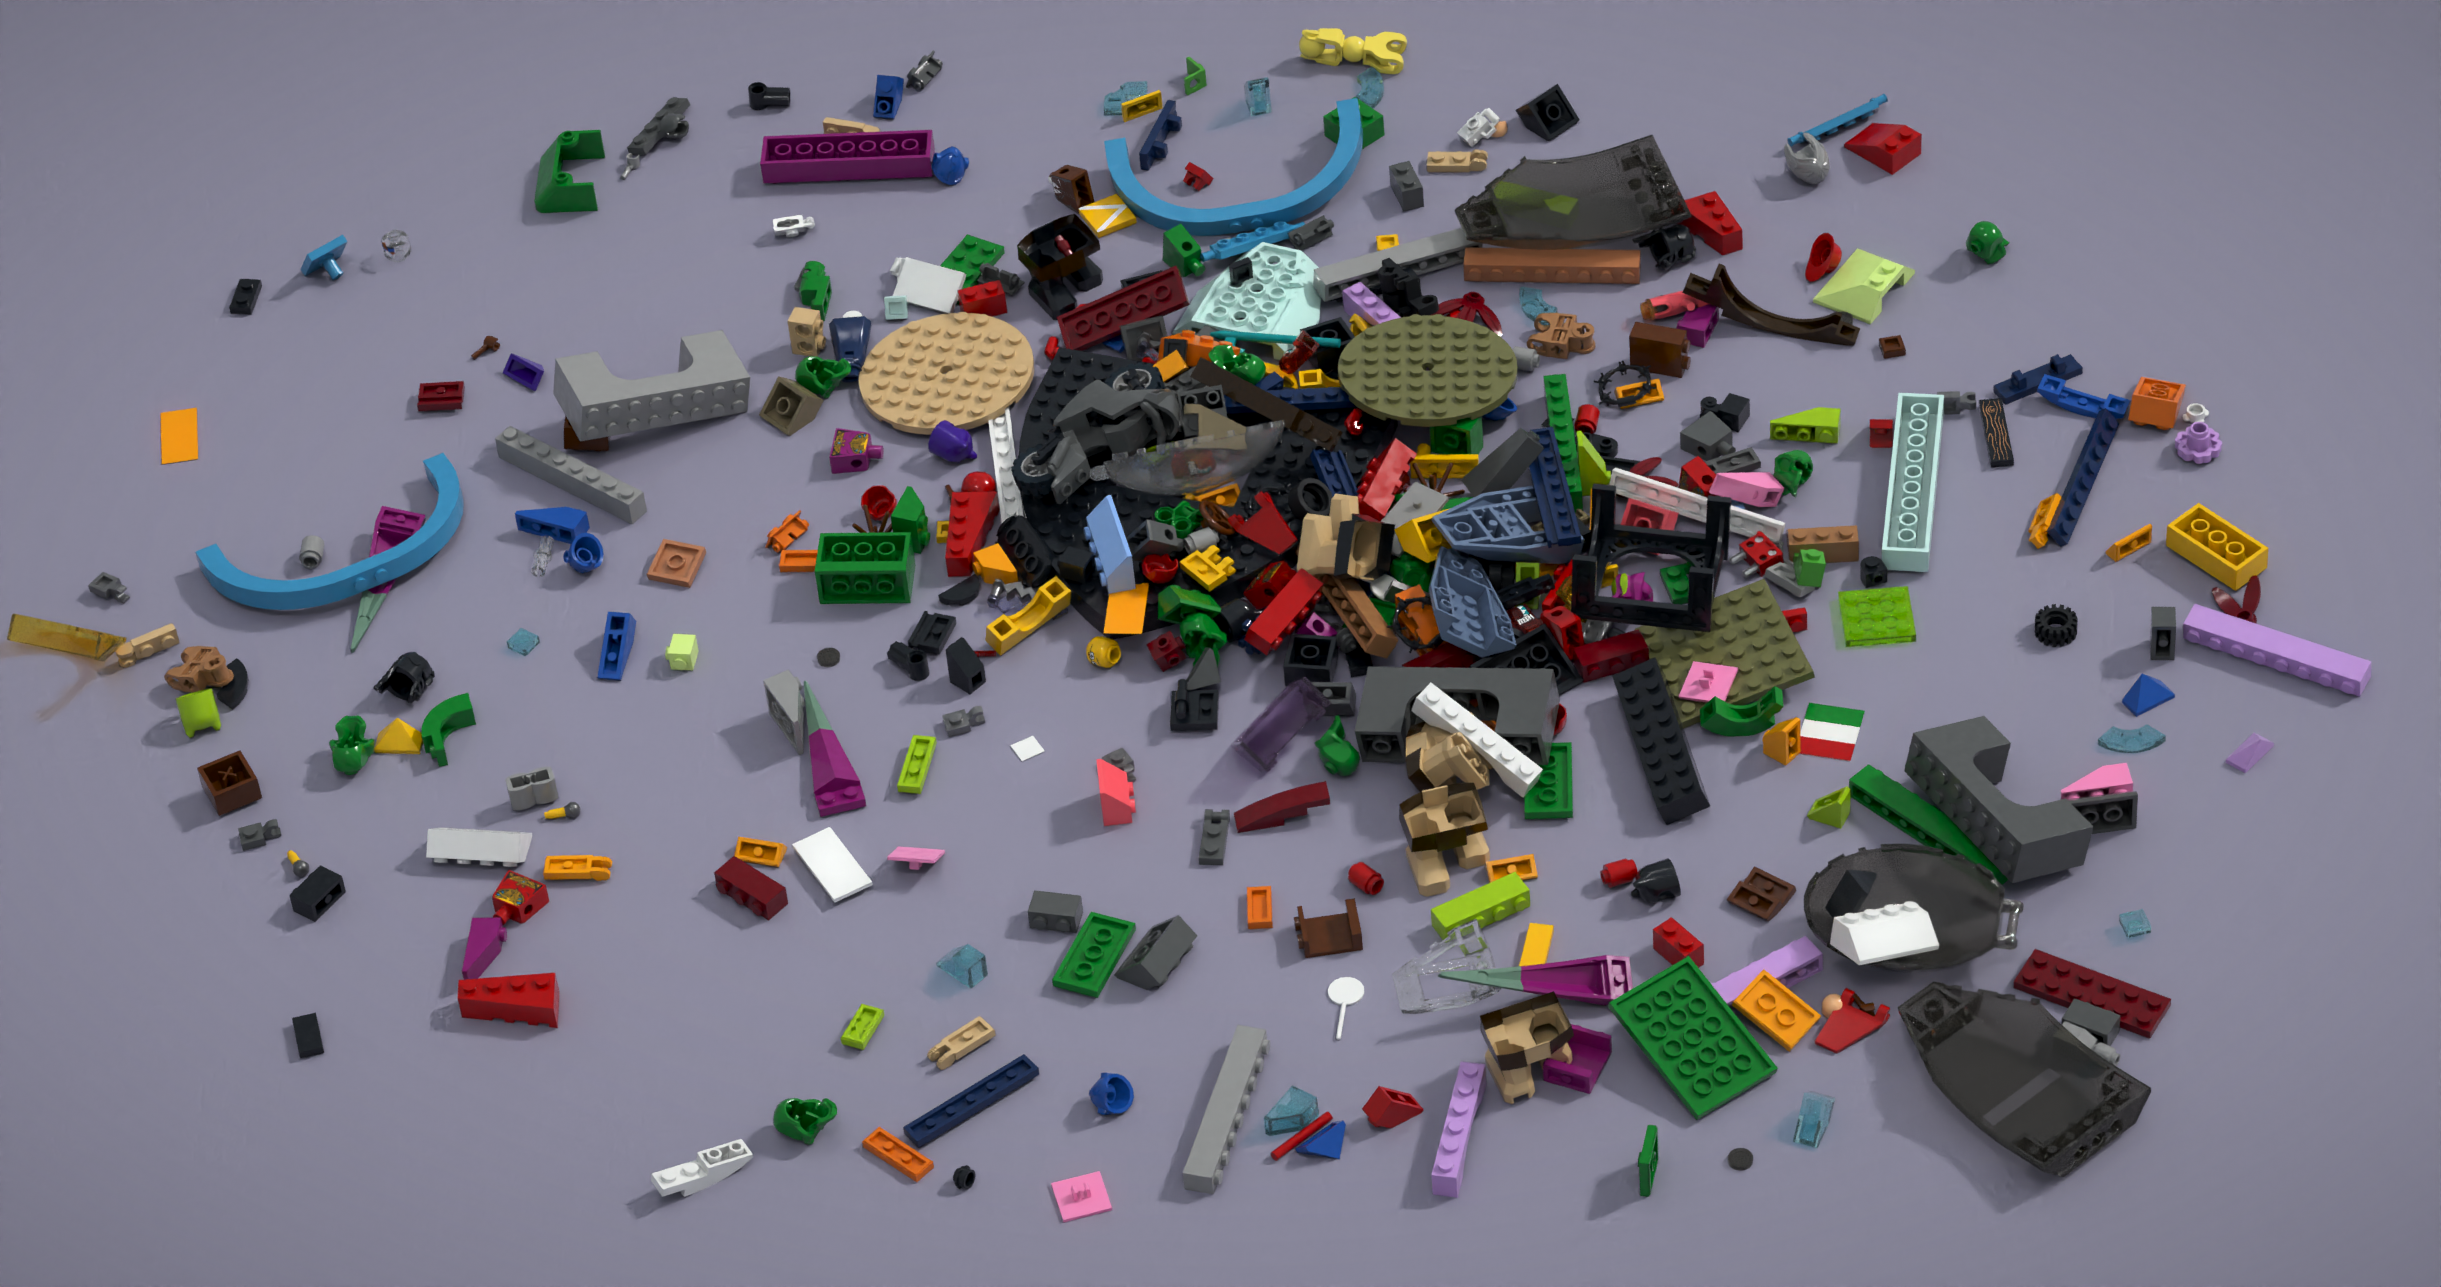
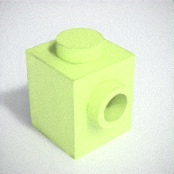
M673 634L670 646L666 647L665 657L666 660H669L671 670H694L699 652L696 635Z

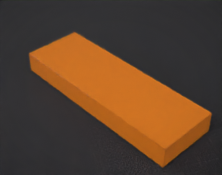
M878 1127L862 1141L863 1148L915 1182H918L934 1168L933 1161L881 1127Z

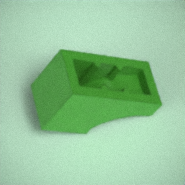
M1800 549V553H1794L1793 556L1797 584L1821 587L1826 566L1824 553L1816 549Z

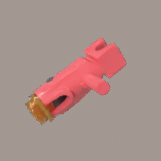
M1683 291L1645 299V302L1640 303V310L1644 320L1649 319L1653 321L1688 310L1693 311L1695 306L1699 308L1708 305V303L1682 293Z

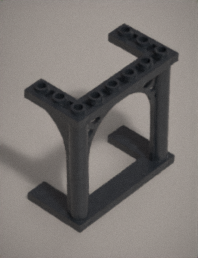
M1593 484L1590 549L1588 556L1577 554L1573 556L1571 612L1581 619L1710 632L1712 627V606L1723 560H1728L1731 498L1708 495L1706 534L1616 525V486ZM1641 551L1676 555L1692 565L1689 571L1688 605L1599 596L1606 568L1615 559L1633 552Z

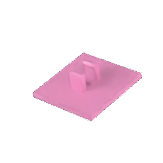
M1693 661L1679 694V699L1707 703L1716 696L1726 701L1738 672V667Z
M898 846L887 856V860L909 862V869L919 870L922 867V863H935L945 854V850Z
M1100 1171L1051 1183L1063 1223L1112 1210Z

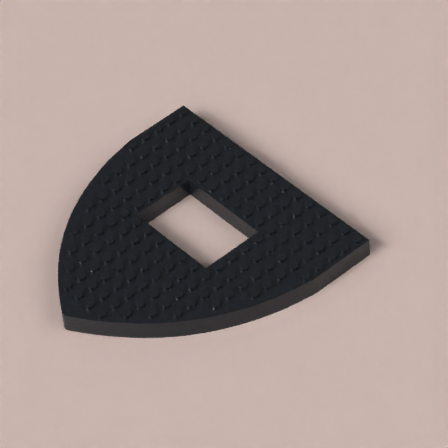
M1059 347L1027 410L1020 438L1019 454L1025 453L1026 449L1030 447L1034 448L1038 444L1044 445L1049 441L1048 430L1056 428V426H1053V419L1060 414L1065 406L1084 387L1095 380H1101L1105 383V380L1110 378V374L1117 372L1120 367L1125 368L1128 364L1132 363L1136 365L1141 361ZM1283 387L1282 390H1284V389H1295V388ZM1355 408L1302 410L1343 432L1333 452L1342 450L1357 489L1363 482L1361 480L1362 476L1368 470L1366 468L1367 464L1373 457L1377 459L1388 447L1398 427V421L1388 418L1385 421L1361 410L1363 416L1358 423L1360 425L1363 424V430L1361 434L1355 436L1351 435L1344 425L1345 420ZM1258 412L1227 414L1228 419L1246 427V450L1184 451L1185 440L1198 441V437L1183 439L1182 432L1177 431L1173 439L1166 440V444L1171 441L1176 443L1178 448L1174 451L1253 465L1234 507L1219 505L1230 517L1233 514L1236 516L1241 515L1245 522L1250 518L1244 509H1239V507L1245 506L1250 495L1256 489L1255 486L1259 487V484H1261L1262 488L1266 486L1277 487L1282 484L1284 485L1286 482L1287 485L1291 484L1289 488L1292 489L1304 479L1314 478L1319 480L1310 454L1313 450H1327ZM1157 438L1148 442L1146 446L1152 447L1156 445ZM1106 450L1087 457L1092 476L1061 504L1056 502L1053 491L1047 495L1039 494V496H1033V494L1026 495L1024 491H1020L1024 517L1033 523L1053 552L1054 559L1051 563L1052 572L1049 578L1052 579L1057 576L1071 590L1070 604L1093 627L1107 638L1119 639L1137 634L1104 633L1109 594L1106 586L1102 587L1099 577L1101 571H1097L1095 567L1086 584L1061 578L1059 567L1057 566L1060 554H1063L1068 546L1090 552L1089 542L1091 541H1086L1084 527H1087L1086 517L1108 495H1111L1126 538L1145 520L1155 521L1157 509L1161 507L1174 509L1180 502L1187 501L1191 507L1197 510L1199 509L1200 501L1116 486L1121 472L1115 458L1124 457L1112 454V452ZM1278 490L1267 492L1281 516L1291 512L1288 503L1289 494L1281 496L1280 493L1278 496ZM1302 490L1304 502H1308L1307 506L1319 512L1317 499L1311 493ZM1255 499L1252 501L1253 508H1258V510L1253 511V514H1256L1262 507ZM1297 518L1287 524L1298 541L1281 555L1238 533L1236 530L1230 536L1216 532L1219 537L1217 548L1220 549L1217 555L1221 557V561L1228 556L1234 560V564L1231 566L1236 569V572L1231 576H1227L1225 582L1210 592L1180 568V561L1189 556L1185 547L1181 552L1173 551L1169 555L1172 562L1175 559L1178 560V569L1174 578L1163 584L1153 583L1143 574V560H1132L1135 584L1149 583L1142 633L1176 624L1158 619V594L1168 586L1177 585L1185 590H1198L1202 594L1210 595L1221 606L1231 599L1245 597L1243 593L1250 583L1269 564L1285 561L1290 568L1296 566L1298 556L1295 552L1301 540L1303 522ZM1200 525L1198 528L1194 529L1193 532L1203 529V527Z

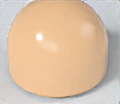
M1499 121L1494 126L1497 131L1491 137H1502L1507 133L1506 121Z
M1829 994L1823 999L1822 1014L1826 1018H1829L1833 1011L1842 1008L1840 995Z

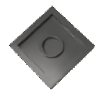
M1162 315L1119 326L1127 359L1142 362L1144 357H1149L1150 355L1158 357V348L1152 350L1147 346L1146 352L1141 353L1138 351L1137 342L1143 332L1149 334L1151 341L1160 342L1161 338L1167 337Z

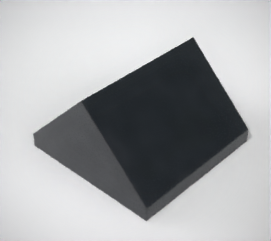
M1847 869L1825 906L1831 917L1834 919V917L1843 916L1846 913H1857L1868 896L1877 874L1870 871Z

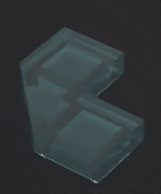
M1147 81L1126 82L1115 93L1111 92L1104 98V116L1122 115L1121 103L1148 94Z

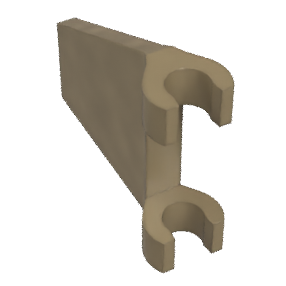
M1184 405V415L1198 414V441L1185 440L1184 451L1246 450V427L1202 405Z

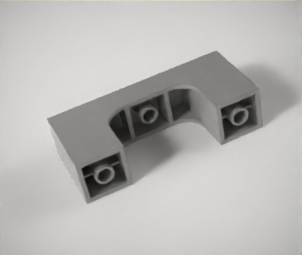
M723 330L681 337L678 372L648 378L626 380L614 376L607 369L598 351L555 359L553 394L580 441L739 414L748 410L750 376Z

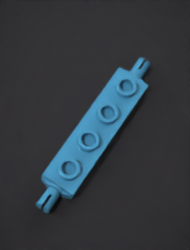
M1882 94L1876 98H1871L1870 102L1803 133L1798 132L1795 136L1787 139L1788 144L1792 147L1797 143L1807 141L1803 136L1806 132L1819 140L1821 139L1820 134L1825 132L1826 135H1830L1838 131L1837 126L1841 124L1847 127L1856 123L1855 118L1861 116L1862 119L1874 114L1873 109L1888 102L1887 96Z
M1280 221L1274 223V226L1260 227L1255 229L1254 232L1248 234L1241 233L1232 239H1221L1216 244L1210 245V251L1201 253L1200 259L1202 262L1211 259L1221 260L1247 252L1262 242L1273 244L1289 239L1288 233L1305 225V223L1302 221L1289 225L1286 222Z

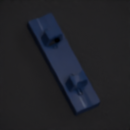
M1167 100L1139 152L1141 170L1149 171L1155 158H1166L1168 148L1167 144L1164 143L1170 131L1179 132L1181 130L1182 120L1181 117L1177 116L1176 101Z
M2057 354L2050 358V363L2023 374L2020 370L2012 372L2010 379L1993 386V392L1998 398H2002V402L2006 405L2036 393L2044 374L2069 380L2083 374V367L2071 354L2060 358Z

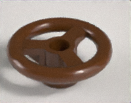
M1208 500L1200 502L1199 511L1204 518L1201 521L1203 528L1209 527L1211 530L1214 529L1216 532L1226 536L1235 533V529L1227 520L1230 516L1225 510Z

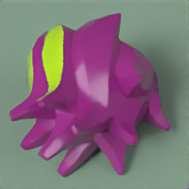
M1645 572L1636 573L1631 576L1626 573L1618 574L1611 585L1612 597L1653 602V590L1644 581Z

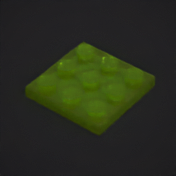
M1908 586L1838 592L1846 647L1916 642V631Z

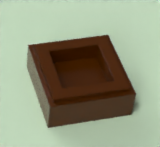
M1901 335L1879 338V347L1884 359L1906 355Z

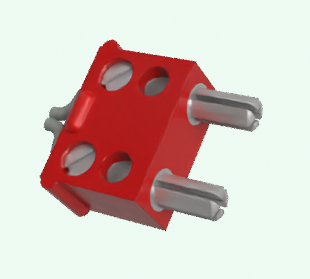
M1758 531L1756 535L1739 544L1740 552L1731 556L1729 562L1733 565L1744 559L1750 567L1742 571L1743 576L1747 578L1757 572L1762 577L1765 575L1767 568L1779 562L1784 563V550L1782 548L1784 543L1781 540L1775 541L1768 538L1762 531Z

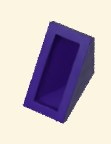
M512 353L503 370V374L533 391H536L544 373L542 365Z

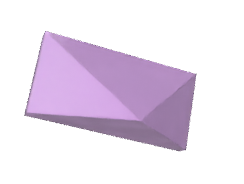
M2254 732L2226 759V763L2246 773L2274 746V743Z

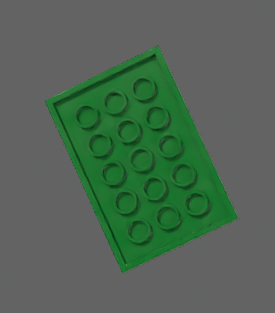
M1689 956L1609 1002L1608 1008L1696 1120L1777 1072V1066Z

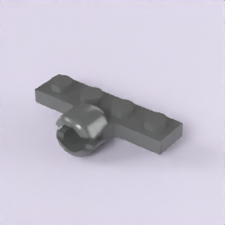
M670 98L666 105L655 114V117L644 126L640 134L634 137L631 144L627 147L629 153H632V155H646L663 137L668 139H682L685 137L689 130V123L680 120L685 119V116L682 114L690 106L688 98Z

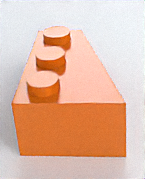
M1182 330V333L1161 338L1158 362L1163 359L1165 338L1188 340L1186 365L1190 367L1196 366L1200 357L1211 362L1208 353L1215 346L1230 345L1236 356L1240 353V348L1232 346L1233 343L1228 341L1218 342L1214 341V338L1211 336L1202 335L1200 337L1195 335L1194 331Z
M1420 584L1395 594L1396 608L1400 602L1397 597L1401 600L1425 597L1426 595ZM1416 601L1409 604L1406 608L1408 614L1401 611L1398 615L1401 628L1406 627V629L1401 630V633L1411 641H1417L1419 637V644L1426 645L1440 633L1433 608L1430 605H1425L1424 609H1422V602ZM1443 641L1438 647H1440V646H1442V645H1444V644H1446V643H1448V642ZM1417 649L1416 652L1421 656L1434 649Z

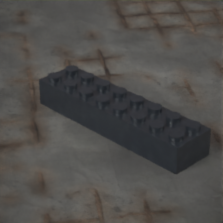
M1656 657L1613 675L1612 677L1656 807L1666 825L1710 807L1667 679Z

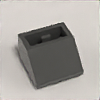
M1222 385L1177 392V401L1180 408L1179 421L1183 439L1198 437V414L1184 415L1185 404H1199L1228 418Z

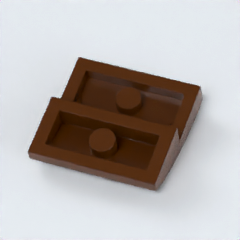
M1754 866L1745 881L1738 882L1727 898V902L1765 921H1770L1788 903L1797 890L1794 885Z

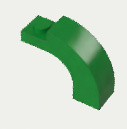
M1774 686L1759 700L1748 705H1732L1714 696L1700 708L1701 726L1713 733L1729 737L1750 736L1761 733L1775 725L1774 714L1779 713L1784 707L1782 689Z
M468 693L451 697L439 703L428 713L422 724L421 734L425 752L431 753L432 759L437 758L439 767L448 765L444 749L446 738L460 728L476 725Z

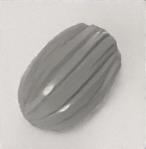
M1806 132L1803 136L1810 145L1794 153L1787 143L1784 146L1787 166L1795 176L1806 183L1818 184L1827 177L1830 162L1823 144L1813 135Z

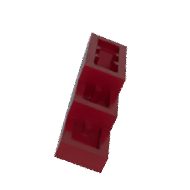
M1326 781L1274 794L1234 812L1237 832L1284 826V819L1308 815L1307 808L1330 805Z

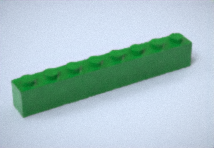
M1566 374L1543 376L1548 426L1554 429L1574 511L1576 512V509L1583 511L1582 486Z
M1868 764L1849 779L1851 798L1992 891L1997 890L2008 881V878L2002 874L1946 814L1938 810L1934 805H1930L1921 799L1917 794L1904 788L1899 782L1884 775L1882 771Z

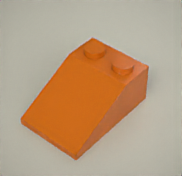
M2141 376L2132 395L2128 420L2140 426L2147 424L2156 425V428L2162 430L2174 428L2186 385Z

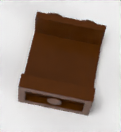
M1355 898L1345 900L1346 913L1304 919L1302 906H1297L1298 916L1294 917L1295 931H1300L1301 933L1297 935L1299 949H1304L1305 958L1363 950L1362 933Z

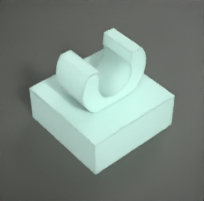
M907 295L884 297L886 320L908 318Z

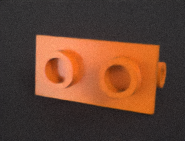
M800 510L794 515H788L779 528L774 527L768 533L766 548L772 545L775 552L785 550L794 542V539L789 535H792L797 540L808 530L809 523L805 519L801 520L799 518Z

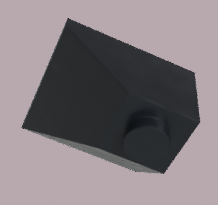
M1558 84L1516 109L1525 127L1546 141L1553 139L1580 120Z

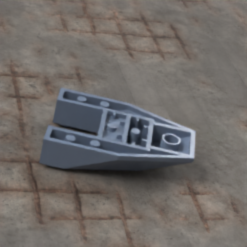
M1533 485L1482 493L1432 517V522L1453 549L1486 560L1565 564L1573 559L1574 554H1581L1584 538L1581 535L1582 543L1560 547L1558 544L1552 545V548H1548L1544 530L1534 532L1527 522L1541 520Z

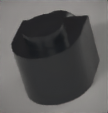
M1866 557L1860 563V579L1865 588L1887 582V567L1878 557Z

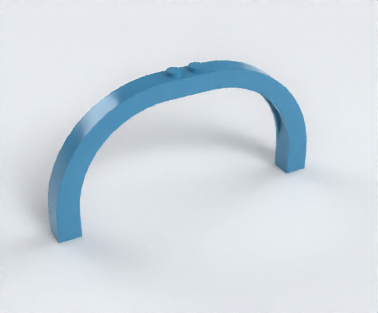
M1358 99L1336 101L1340 133L1337 147L1327 165L1305 185L1276 198L1212 209L1186 208L1167 203L1152 195L1137 181L1130 167L1129 152L1125 138L1104 141L1111 181L1118 196L1136 216L1166 231L1182 224L1192 236H1215L1254 230L1260 227H1270L1280 221L1287 223L1311 213L1332 199L1348 182L1355 171L1363 145V129Z
M444 453L423 460L427 478L439 494L436 508L428 521L415 534L397 546L340 570L298 580L260 578L247 574L233 566L217 544L195 552L200 570L219 593L235 602L256 608L273 610L303 609L351 597L412 571L432 558L448 543L460 524L464 508L463 495L457 473Z

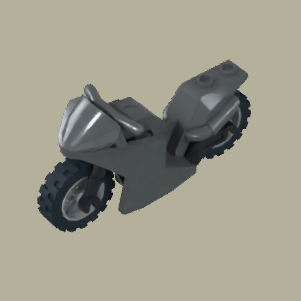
M1139 362L1136 365L1133 363L1128 364L1127 367H1120L1117 372L1111 373L1110 378H1107L1105 383L1101 380L1093 381L1084 387L1065 406L1060 414L1053 419V426H1056V428L1048 430L1049 441L1044 445L1038 444L1034 448L1026 449L1025 453H1020L1018 459L1014 460V466L1011 467V471L1019 491H1024L1026 495H1047L1053 491L1056 502L1061 504L1092 476L1087 457L1107 450L1112 452V454L1128 459L1155 438H1157L1156 452L1160 455L1165 452L1166 440L1173 439L1179 428L1180 408L1176 394L1171 390L1165 389L1159 369L1156 366L1153 367L1150 363L1146 365L1143 362Z

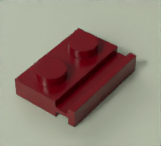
M464 381L420 383L419 401L417 403L418 411L462 409L465 391Z

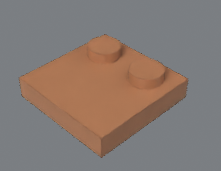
M663 539L648 570V579L690 588L706 555L705 547Z

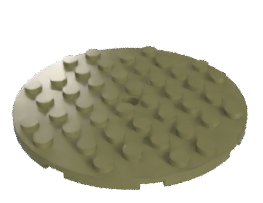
M1413 314L1409 317L1382 322L1365 329L1354 337L1340 355L1338 379L1342 391L1349 395V400L1364 412L1385 421L1388 418L1400 420L1402 425L1434 427L1457 424V420L1467 417L1473 420L1496 409L1507 399L1508 393L1515 388L1518 366L1515 354L1508 343L1487 327L1441 314L1422 316Z

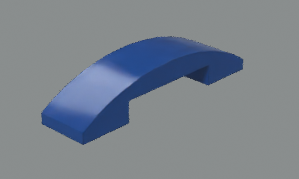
M2044 374L2037 388V392L2053 404L2070 412L2096 418L2098 412L2105 408L2116 419L2123 418L2131 400L2109 394L2107 399L2070 389L2065 387L2066 380Z

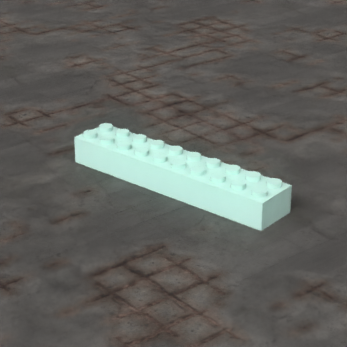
M1898 393L1882 543V561L1887 570L1928 572L1944 417V395Z

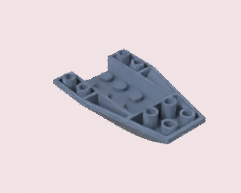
M1441 546L1429 584L1433 613L1441 639L1479 657H1486L1514 649L1516 641L1511 620L1482 565L1475 558H1467L1460 555L1453 548L1447 549Z

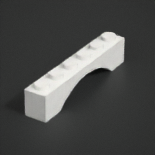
M1430 682L1416 697L1411 710L1413 713L1431 726L1441 728L1452 734L1461 732L1473 748L1492 765L1503 782L1521 797H1524L1538 782L1543 770L1541 767Z

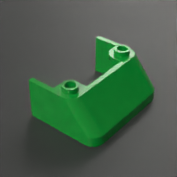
M601 130L564 131L541 156L534 199L538 212L598 211L594 183H573L572 175L562 172L563 160L605 158Z

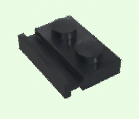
M924 611L908 641V647L911 649L915 647L924 652L940 655L957 624L956 617L938 613L932 615L928 614V611Z

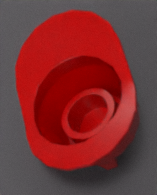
M1823 233L1819 235L1812 245L1805 272L1806 279L1809 282L1818 280L1824 273L1833 272L1841 261V248L1834 243L1831 234Z

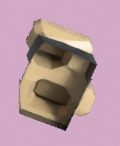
M1335 494L1331 499L1329 516L1307 513L1303 518L1297 571L1302 568L1314 577L1334 574V577L1338 579L1376 580L1389 572L1395 525L1378 521L1368 515L1359 514L1357 496Z

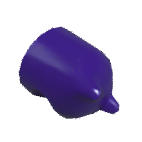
M946 420L941 421L933 429L928 442L930 453L954 463H959L965 459L977 458V454L973 451L972 437L965 429L957 428L953 423Z

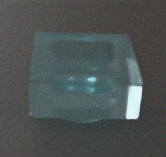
M520 628L507 641V646L509 649L527 656L540 643L538 635Z
M2143 909L2119 914V922L2127 938L2151 933V924Z

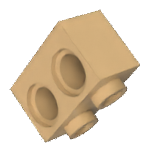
M794 307L787 321L792 353L818 357L821 349H824L826 345L820 311Z

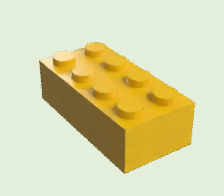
M2197 503L2167 525V547L2234 591L2245 585L2252 576H2257L2267 568L2268 547L2200 503Z

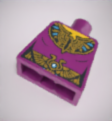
M836 428L829 457L832 474L868 470L871 459H883V446L872 445L871 435L867 432Z

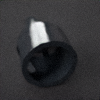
M1234 598L1221 605V613L1212 620L1227 635V642L1231 643L1247 634V631L1242 630V624L1245 620L1249 619L1253 623L1263 610L1255 609L1245 599Z
M1668 858L1641 868L1636 874V881L1633 882L1635 889L1631 891L1633 898L1641 897L1648 903H1657L1663 899L1680 896V884L1671 860Z

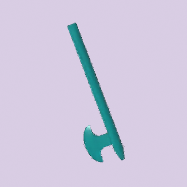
M1223 330L1210 333L1215 338L1233 343L1232 346H1235L1237 340L1340 348L1341 340L1335 338ZM1240 348V353L1244 352L1246 349Z

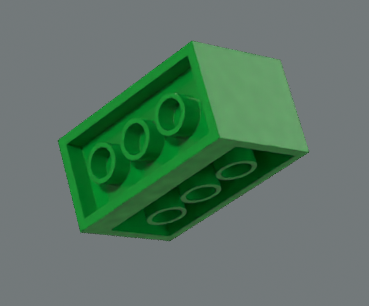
M911 532L820 533L815 565V577L820 604L911 603L916 566Z

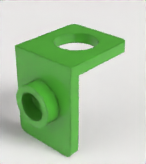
M1187 57V73L1189 76L1184 78L1185 94L1190 95L1207 86L1203 66L1195 62L1191 57ZM1195 79L1197 84L1194 87H1190L1191 81Z

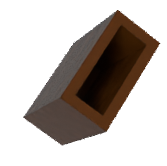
M1635 322L1629 335L1630 365L1642 367L1651 365L1648 368L1649 373L1682 378L1685 370L1689 369L1691 357L1688 356L1690 340H1687V330Z

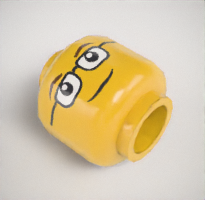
M1096 636L1088 643L1086 655L1091 664L1103 668H1111L1119 661L1121 650L1119 644L1114 639Z

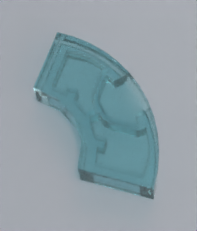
M1370 67L1357 76V82L1362 86V89L1356 95V98L1374 109L1383 97L1384 84L1380 73L1374 67Z
M1528 287L1520 288V306L1529 319L1535 321L1536 317L1541 313H1557V307L1551 306L1543 300L1542 290ZM1539 321L1542 325H1550L1546 321Z
M2147 724L2134 730H2123L2113 726L2098 739V745L2120 753H2139L2158 747L2166 741V735Z

